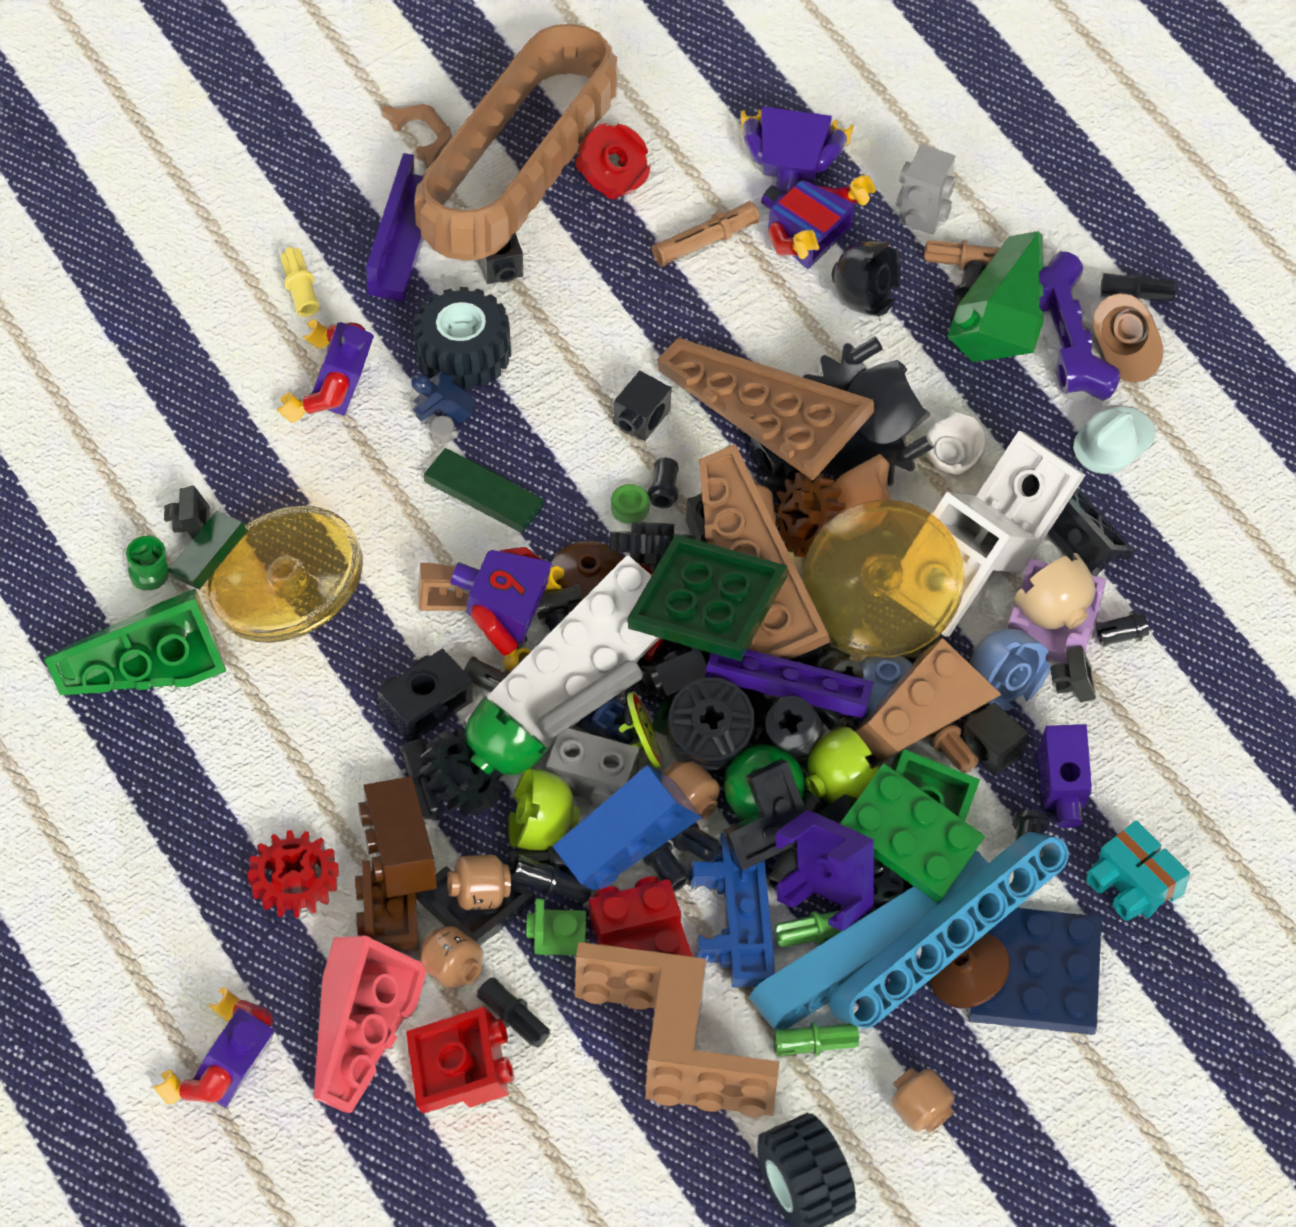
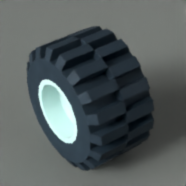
M460 287V291H452V288L443 290L444 294L441 296L434 294L429 297L430 303H423L419 307L420 314H416L414 318L413 330L416 356L419 368H423V374L430 379L442 371L447 376L449 375L453 378L452 382L455 385L465 387V390L474 389L473 385L477 384L483 387L489 384L490 378L497 379L501 375V369L507 368L509 357H511L509 318L506 315V309L503 304H497L495 296L492 294L484 296V290L477 288L474 291H468V287Z
M805 1113L759 1134L757 1153L763 1178L777 1208L792 1227H825L855 1212V1185L846 1158L833 1134L814 1114Z

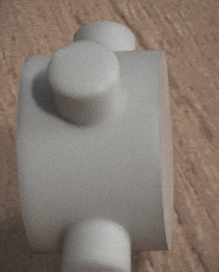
M448 415L436 417L432 422L428 421L426 424V429L431 430V438L436 445L446 444L453 438L457 439L459 431L454 430L452 418Z

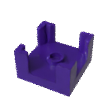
M806 810L776 832V848L780 850L797 840L798 869L777 884L778 902L789 907H796L813 893L844 906V908L828 919L830 926L841 931L847 929L874 908V839L809 810Z

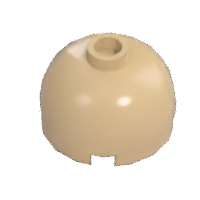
M1074 553L1072 561L1066 555L1036 573L1029 579L1033 587L1027 593L1020 588L1013 599L1022 613L1034 625L1043 629H1058L1067 625L1069 629H1073L1088 618L1089 614L1086 610L1092 604L1096 590L1093 576L1078 553Z

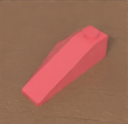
M367 936L334 937L322 977L314 1099L345 1113H352L376 1073L375 1065L385 1049H391L398 1038L395 1033L405 1017H411L417 1007L427 972L421 962Z

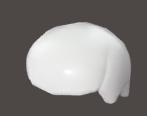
M954 412L948 418L935 422L928 431L927 436L932 441L934 448L928 451L926 456L940 472L955 475L965 473L974 468L983 455L987 444L985 429L975 417Z

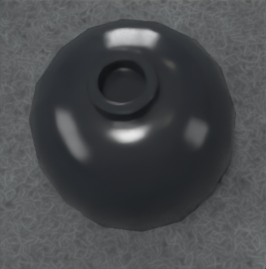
M880 240L860 241L850 245L840 256L838 262L834 264L832 281L835 284L840 300L849 309L861 314L880 317L885 315L893 306L895 299H888L891 294L892 287L899 288L901 263L897 249L889 247L890 242Z

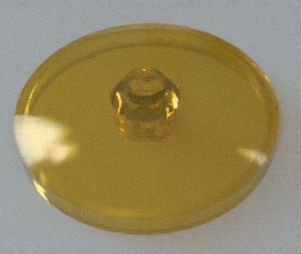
M875 500L846 509L821 529L807 553L803 570V583L828 632L829 638L833 642L859 655L895 657L924 647L947 628L957 613L962 600L965 572L959 547L954 537L937 517L927 510L907 502Z
M315 506L286 507L262 515L245 525L248 529L247 533L208 579L210 604L221 623L231 633L254 642L274 643L287 641L303 636L324 625L347 604L361 578L363 553L350 525L338 514Z

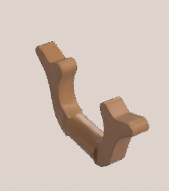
M418 104L401 109L388 106L382 107V116L392 122L395 131H399L407 122L418 119L426 122L436 134L437 139L432 144L416 148V157L425 161L428 169L452 138L450 127L446 125L430 105Z

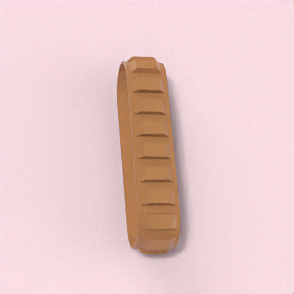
M576 24L553 25L537 32L529 39L522 50L517 53L508 68L499 76L490 91L485 94L472 114L460 126L455 136L449 140L437 159L428 167L423 174V181L417 184L415 218L416 226L421 229V237L429 243L434 251L447 258L462 261L483 259L497 253L507 244L512 234L521 228L527 220L528 214L531 210L535 209L544 197L545 191L553 185L562 173L563 167L576 154L583 138L595 128V124L603 118L611 107V100L616 97L618 57L612 53V46L608 44L599 32L587 26ZM559 74H575L590 78L497 200L490 205L471 210H458L444 206L535 86L542 80Z

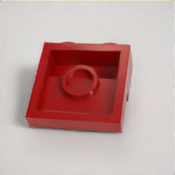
M655 876L645 877L636 882L635 888L619 891L615 886H608L597 891L595 898L589 899L588 916L598 945L693 957L681 924L682 914L669 879L659 881Z
M485 1006L406 1031L416 1105L423 1114L460 1102H464L471 1108L509 1096L507 1083L514 1081V1071L508 1057H503L501 1045L508 1043L507 1030L503 1021L500 1018L496 1019Z

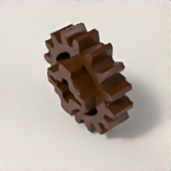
M796 473L795 480L787 479L785 481L787 491L777 492L781 503L774 506L775 512L778 513L775 526L780 527L779 534L783 542H785L787 551L794 552L795 557H822V551H831L833 549L830 540H840L841 537L837 531V526L845 524V519L839 517V512L845 509L846 505L845 503H838L837 499L842 491L838 488H832L834 480L824 477L821 473L814 480H811L803 473Z

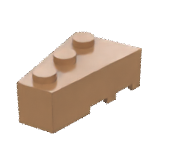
M942 638L921 654L854 732L860 736L870 752L882 762L977 710L1002 694Z

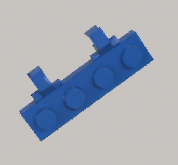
M721 833L719 845L722 846V853L720 856H717L714 862H692L690 881L691 889L696 886H705L709 890L717 887V894L721 895L724 893L727 928L722 929L721 935H716L714 938L704 939L703 936L698 935L696 954L697 958H704L707 963L719 962L720 967H730L732 987H757L762 981L775 974L765 860L744 871L737 868L724 833Z

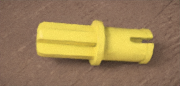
M287 247L285 252L280 255L286 275L285 287L292 294L297 314L301 317L312 316L320 309L313 288L314 276L307 269L302 251L299 248Z

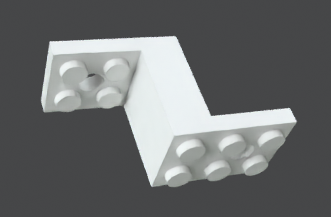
M1018 431L976 496L946 492L882 592L932 626L943 636L950 637L993 570L1022 573L1028 564L1029 558H1032L1080 485L1085 474L1026 433ZM1033 474L1038 478L1040 488L1034 496L1028 497L1022 491V482L1025 477ZM939 569L946 576V585L941 591L934 592L930 588L928 580L930 574Z

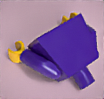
M762 107V110H758L757 116L749 117L745 115V110L741 111L743 139L753 161L763 165L764 175L777 177L775 187L785 194L792 190L799 180L811 182L815 180L817 172L826 171L842 153L844 146L849 145L854 125L850 124L848 129H841L837 126L838 120H833L831 127L832 116Z

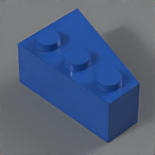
M646 765L552 847L580 884L596 891L612 884L619 874L703 817L674 780Z

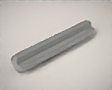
M626 660L538 719L537 726L545 738H554L641 680L643 676L641 669L634 660Z

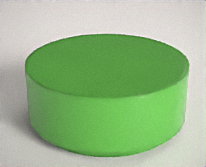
M626 484L618 487L612 493L611 513L618 521L632 524L633 522H641L647 517L650 508V497L645 489L638 485Z

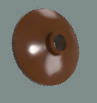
M581 541L561 549L551 563L552 567H562L565 573L564 578L555 582L561 585L562 589L579 584L583 595L582 599H584L623 558L618 552L609 551V546L595 541ZM586 566H591V567H594V568H592V569H585L584 567H586Z
M989 933L984 934L930 979L934 993L943 1003L954 1008H971L987 1002L999 992L1007 980L1010 970L1008 951L997 937Z

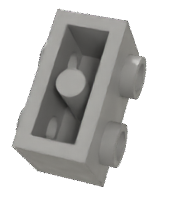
M920 144L912 163L905 162L899 178V182L904 185L899 192L896 206L901 208L900 224L934 235L940 221L944 223L947 221L953 204L949 199L956 183V177H953L956 155Z
M567 728L558 734L546 765V771L561 777L569 785L573 795L592 800L597 805H601L637 774L640 748Z

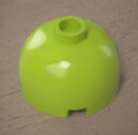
M843 727L829 732L817 741L808 755L807 788L811 794L818 799L821 798L827 805H830L844 794L859 798L879 770L878 766L873 769L870 768L865 757L872 753L860 736L852 729Z
M538 768L522 773L513 799H518L516 813L510 812L509 844L520 850H547L549 846L555 845L569 830L578 825L580 808L574 806V796L569 785L557 774Z

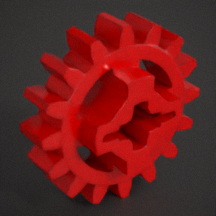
M287 830L286 839L280 840L277 835L273 834L271 835V846L268 847L262 843L257 845L258 856H250L249 859L250 871H248L249 885H252L253 898H262L264 910H268L275 905L277 906L279 917H282L288 909L293 910L295 918H300L301 909L307 908L309 912L314 914L316 913L317 901L326 905L330 902L329 891L336 892L338 888L336 877H339V866L335 862L333 848L325 850L323 838L320 837L314 842H310L308 831H304L300 838H294L293 831ZM317 864L321 869V875L319 879L316 877L315 866ZM268 869L271 870L272 881L270 883L266 879Z

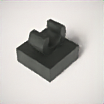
M194 485L180 488L179 503H170L164 506L165 522L172 521V531L174 533L187 531L192 539L210 519V506Z
M1082 645L1066 649L1069 664L1062 663L1050 667L1052 682L1056 683L1057 692L1068 693L1075 689L1080 702L1096 699L1091 664Z

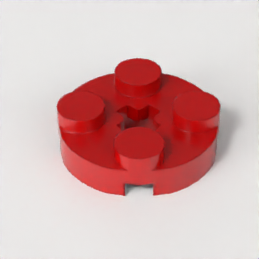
M605 123L596 126L583 138L575 164L591 186L609 199L614 200L621 196L629 195L642 186L650 174L651 164L647 166L646 154L649 151L644 140L637 132L626 125L605 126L607 124ZM608 155H618L619 160L617 163L621 167L614 166L609 161Z

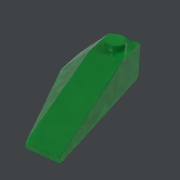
M1039 231L1009 236L957 306L947 337L972 362L1034 353L1044 322V312L1039 308V297L1043 296V286L1039 282V272L1043 268V235Z
M196 588L157 603L44 657L60 695L103 693L110 690L133 688L146 690L150 689V687L161 686L189 687L226 672L212 625Z

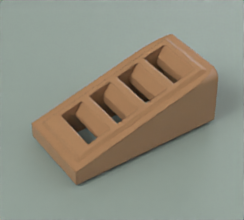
M420 563L418 581L419 610L466 611L469 594L463 593L464 589L450 584L455 567L436 563ZM447 588H455V591L447 590Z

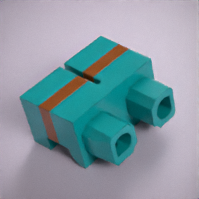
M1137 820L1101 848L1099 859L1089 869L1086 878L1087 883L1097 893L1102 894L1112 885L1120 892L1114 898L1113 907L1125 921L1141 913L1147 919L1150 918L1164 902L1169 899L1173 902L1185 894L1190 877V872L1166 848L1161 850L1162 844Z

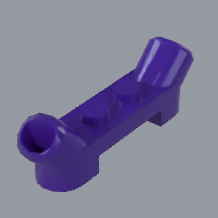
M1060 251L1039 272V282L1043 286V296L1039 297V308L1043 312L1050 311L1062 349H1059L1055 373L1064 394L1084 391L1104 401L1110 399L1117 389L1121 376L1118 367L1092 354L1090 331L1083 329L1080 303L1078 299L1073 300L1071 290L1081 279L1083 265L1076 255Z

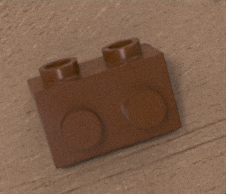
M371 860L362 861L363 875L355 876L357 901L364 900V912L356 913L358 936H367L396 951L419 949L416 893L387 898L383 881L375 882Z

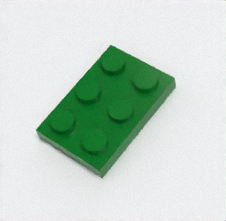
M883 763L840 823L847 828L874 839V858L937 903L945 896L985 838L982 833L885 763Z

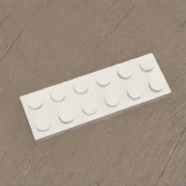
M629 555L487 696L489 700L494 701L520 722L530 733L529 735H535L547 746L549 750L544 756L553 748L557 736L545 738L537 726L538 719L626 660H634L637 663L660 639L628 629L627 617L652 576ZM472 712L463 720L464 727L467 726L468 719L471 716ZM576 722L569 728L572 729L578 722Z

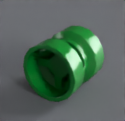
M141 536L132 540L126 548V559L129 566L128 573L131 583L141 590L160 588L167 581L169 573L166 562V549L163 542L153 536Z

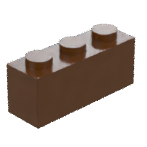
M412 776L364 784L365 801L358 802V811L361 826L370 827V829L365 830L368 854L376 853L377 857L371 858L375 882L383 881L387 898L437 889L434 856Z

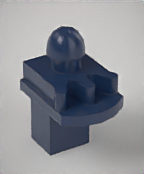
M442 371L430 380L424 374H416L411 379L412 388L417 393H420L413 401L416 403L413 411L420 421H424L439 409L461 424L472 415L475 399L452 382L453 378L449 375L447 376Z
M615 696L576 724L589 734L610 740L615 738L617 742L624 744L632 743L635 738L632 728L624 732L619 731V727L625 723V704L619 701L618 696Z

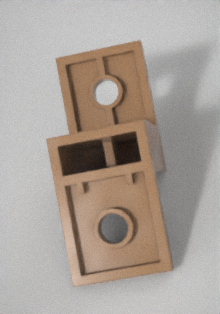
M578 942L575 998H581L593 1004H603L605 1002L626 1004L628 1007L638 1010L648 1007L655 1008L647 1064L645 1099L654 1100L656 1103L664 1106H674L677 1104L693 1105L709 1112L723 1109L738 1111L748 1117L773 1116L780 1061L695 1050L703 1000L706 959Z

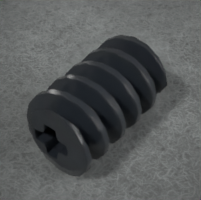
M796 696L781 697L768 711L765 721L766 731L775 745L794 757L809 755L810 750L823 737L824 733L823 722L813 707L803 698ZM799 721V724H797L798 732L792 734L790 732L793 729L792 723Z

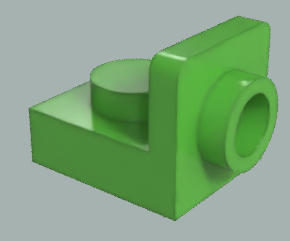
M536 899L535 913H527L526 938H535V955H576L578 942L585 943L586 911L544 910V899Z

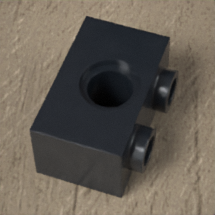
M442 648L431 656L426 655L420 658L412 669L399 677H392L384 683L382 688L378 690L379 713L406 742L417 740L473 702V680ZM420 692H428L429 694H427V695H419V694H417V693H420Z

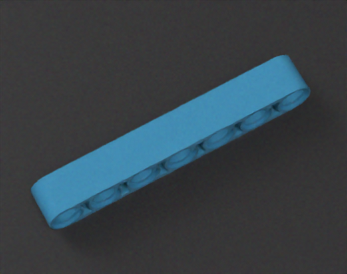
M1028 832L1022 835L837 987L830 998L832 1015L840 1021L863 1029L876 1025L1056 876L1066 866L1068 861V848L1062 839L1041 833ZM1044 847V853L1040 859V851ZM1013 872V880L1009 885V877ZM983 896L982 907L978 910V903ZM952 922V931L947 935L948 926ZM922 948L921 957L916 961V954ZM890 973L891 979L889 984L885 988V979L887 975ZM859 999L858 1010L853 1013L854 1004Z
M976 850L939 903L988 864L979 851ZM913 886L762 981L750 994L749 999L773 1030L790 1028L828 1004L832 993L837 987L939 903ZM983 896L978 904H983Z

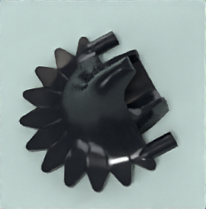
M876 337L871 338L857 348L850 343L844 344L841 364L828 355H823L820 358L824 377L811 374L803 376V378L872 399L874 403V413L820 472L826 475L833 471L834 483L847 471L881 454L889 463L887 486L891 487L894 484L895 465L912 472L915 470L913 460L934 448L932 441L927 435L907 446L905 435L917 428L931 414L922 407L905 376L907 372L906 366L899 360L882 363L869 369L864 365L863 361L883 350L881 343Z

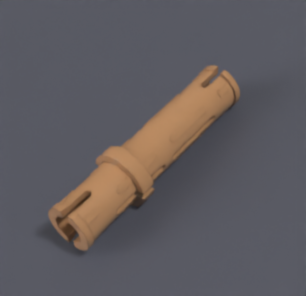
M748 201L725 213L721 211L714 213L711 219L653 244L651 248L653 256L658 265L663 267L718 240L727 241L737 231L759 223L760 216L753 202Z

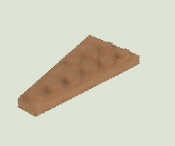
M677 338L657 359L659 372L811 480H814L874 413L872 399L681 338Z
M736 444L699 459L706 542L787 565L788 577L748 650L791 660L831 642L828 632Z

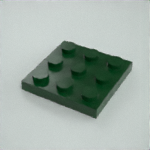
M675 534L627 617L628 629L741 661L788 577L787 565Z

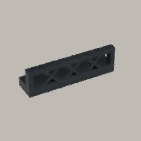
M1031 474L1024 478L1022 491L1028 497L1034 496L1040 488L1038 478ZM1079 488L1076 489L1047 533L1071 560H1073L1074 553H1078L1087 565L1091 575L1096 577L1111 559H1129L1135 552Z

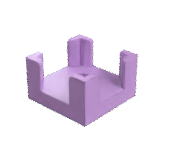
M1029 558L1022 584V589L1025 593L1033 587L1029 579L1046 567L1047 563ZM1093 576L1096 590L1094 600L1086 610L1089 614L1088 618L1079 626L1073 629H1069L1067 625L1058 629H1043L1034 625L1016 605V607H1013L1008 629L1022 630L1038 640L1048 649L1049 654H1046V659L1069 664L1066 649L1082 645L1085 653L1087 651L1101 606L1106 579Z

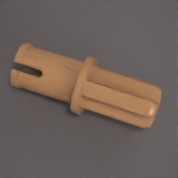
M928 240L925 244L924 260L932 263L957 265L959 270H963L970 261H979L987 266L1000 247L969 245L967 240H962L961 244Z
M949 724L929 735L933 741V748L936 751H943L961 772L968 773L977 766L978 757L960 737L961 730L958 726Z

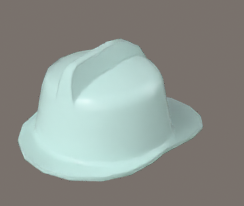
M1125 406L1112 407L1108 410L1100 411L1090 418L1087 424L1075 436L1073 449L1076 459L1086 469L1100 474L1115 473L1128 466L1150 448L1154 443L1156 431L1153 422L1139 410Z

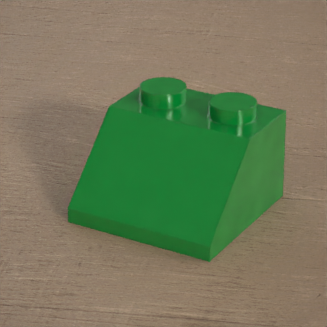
M905 749L894 757L891 765L894 771L964 821L966 820L980 779Z

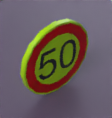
M635 692L628 693L627 701L633 724L628 726L624 723L619 727V731L624 732L635 727L640 741L629 745L644 748L655 769H661L664 767L663 756L648 714Z

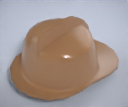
M1119 293L1111 295L1099 303L1094 312L1093 328L1106 361L1119 368L1120 378L1124 381L1137 383L1149 379L1162 364L1164 353L1162 340L1153 316L1141 300L1129 294Z

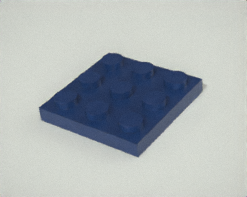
M978 904V910H980L982 904ZM1025 908L1013 910L987 932L997 937L1008 951L1010 970L1007 980L999 992L990 1000L969 1008L968 1022L1095 1035L1098 1017L1102 916Z

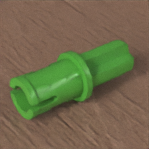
M812 911L809 917L777 923L774 930L777 945L779 947H787L815 941L816 944H823L824 939L834 937L842 932L828 924V919L838 911L824 914Z
M813 1022L810 1024V1027L773 1030V1045L776 1057L802 1053H813L815 1057L820 1056V1051L856 1048L859 1046L858 1028L851 1024L818 1027L817 1023Z

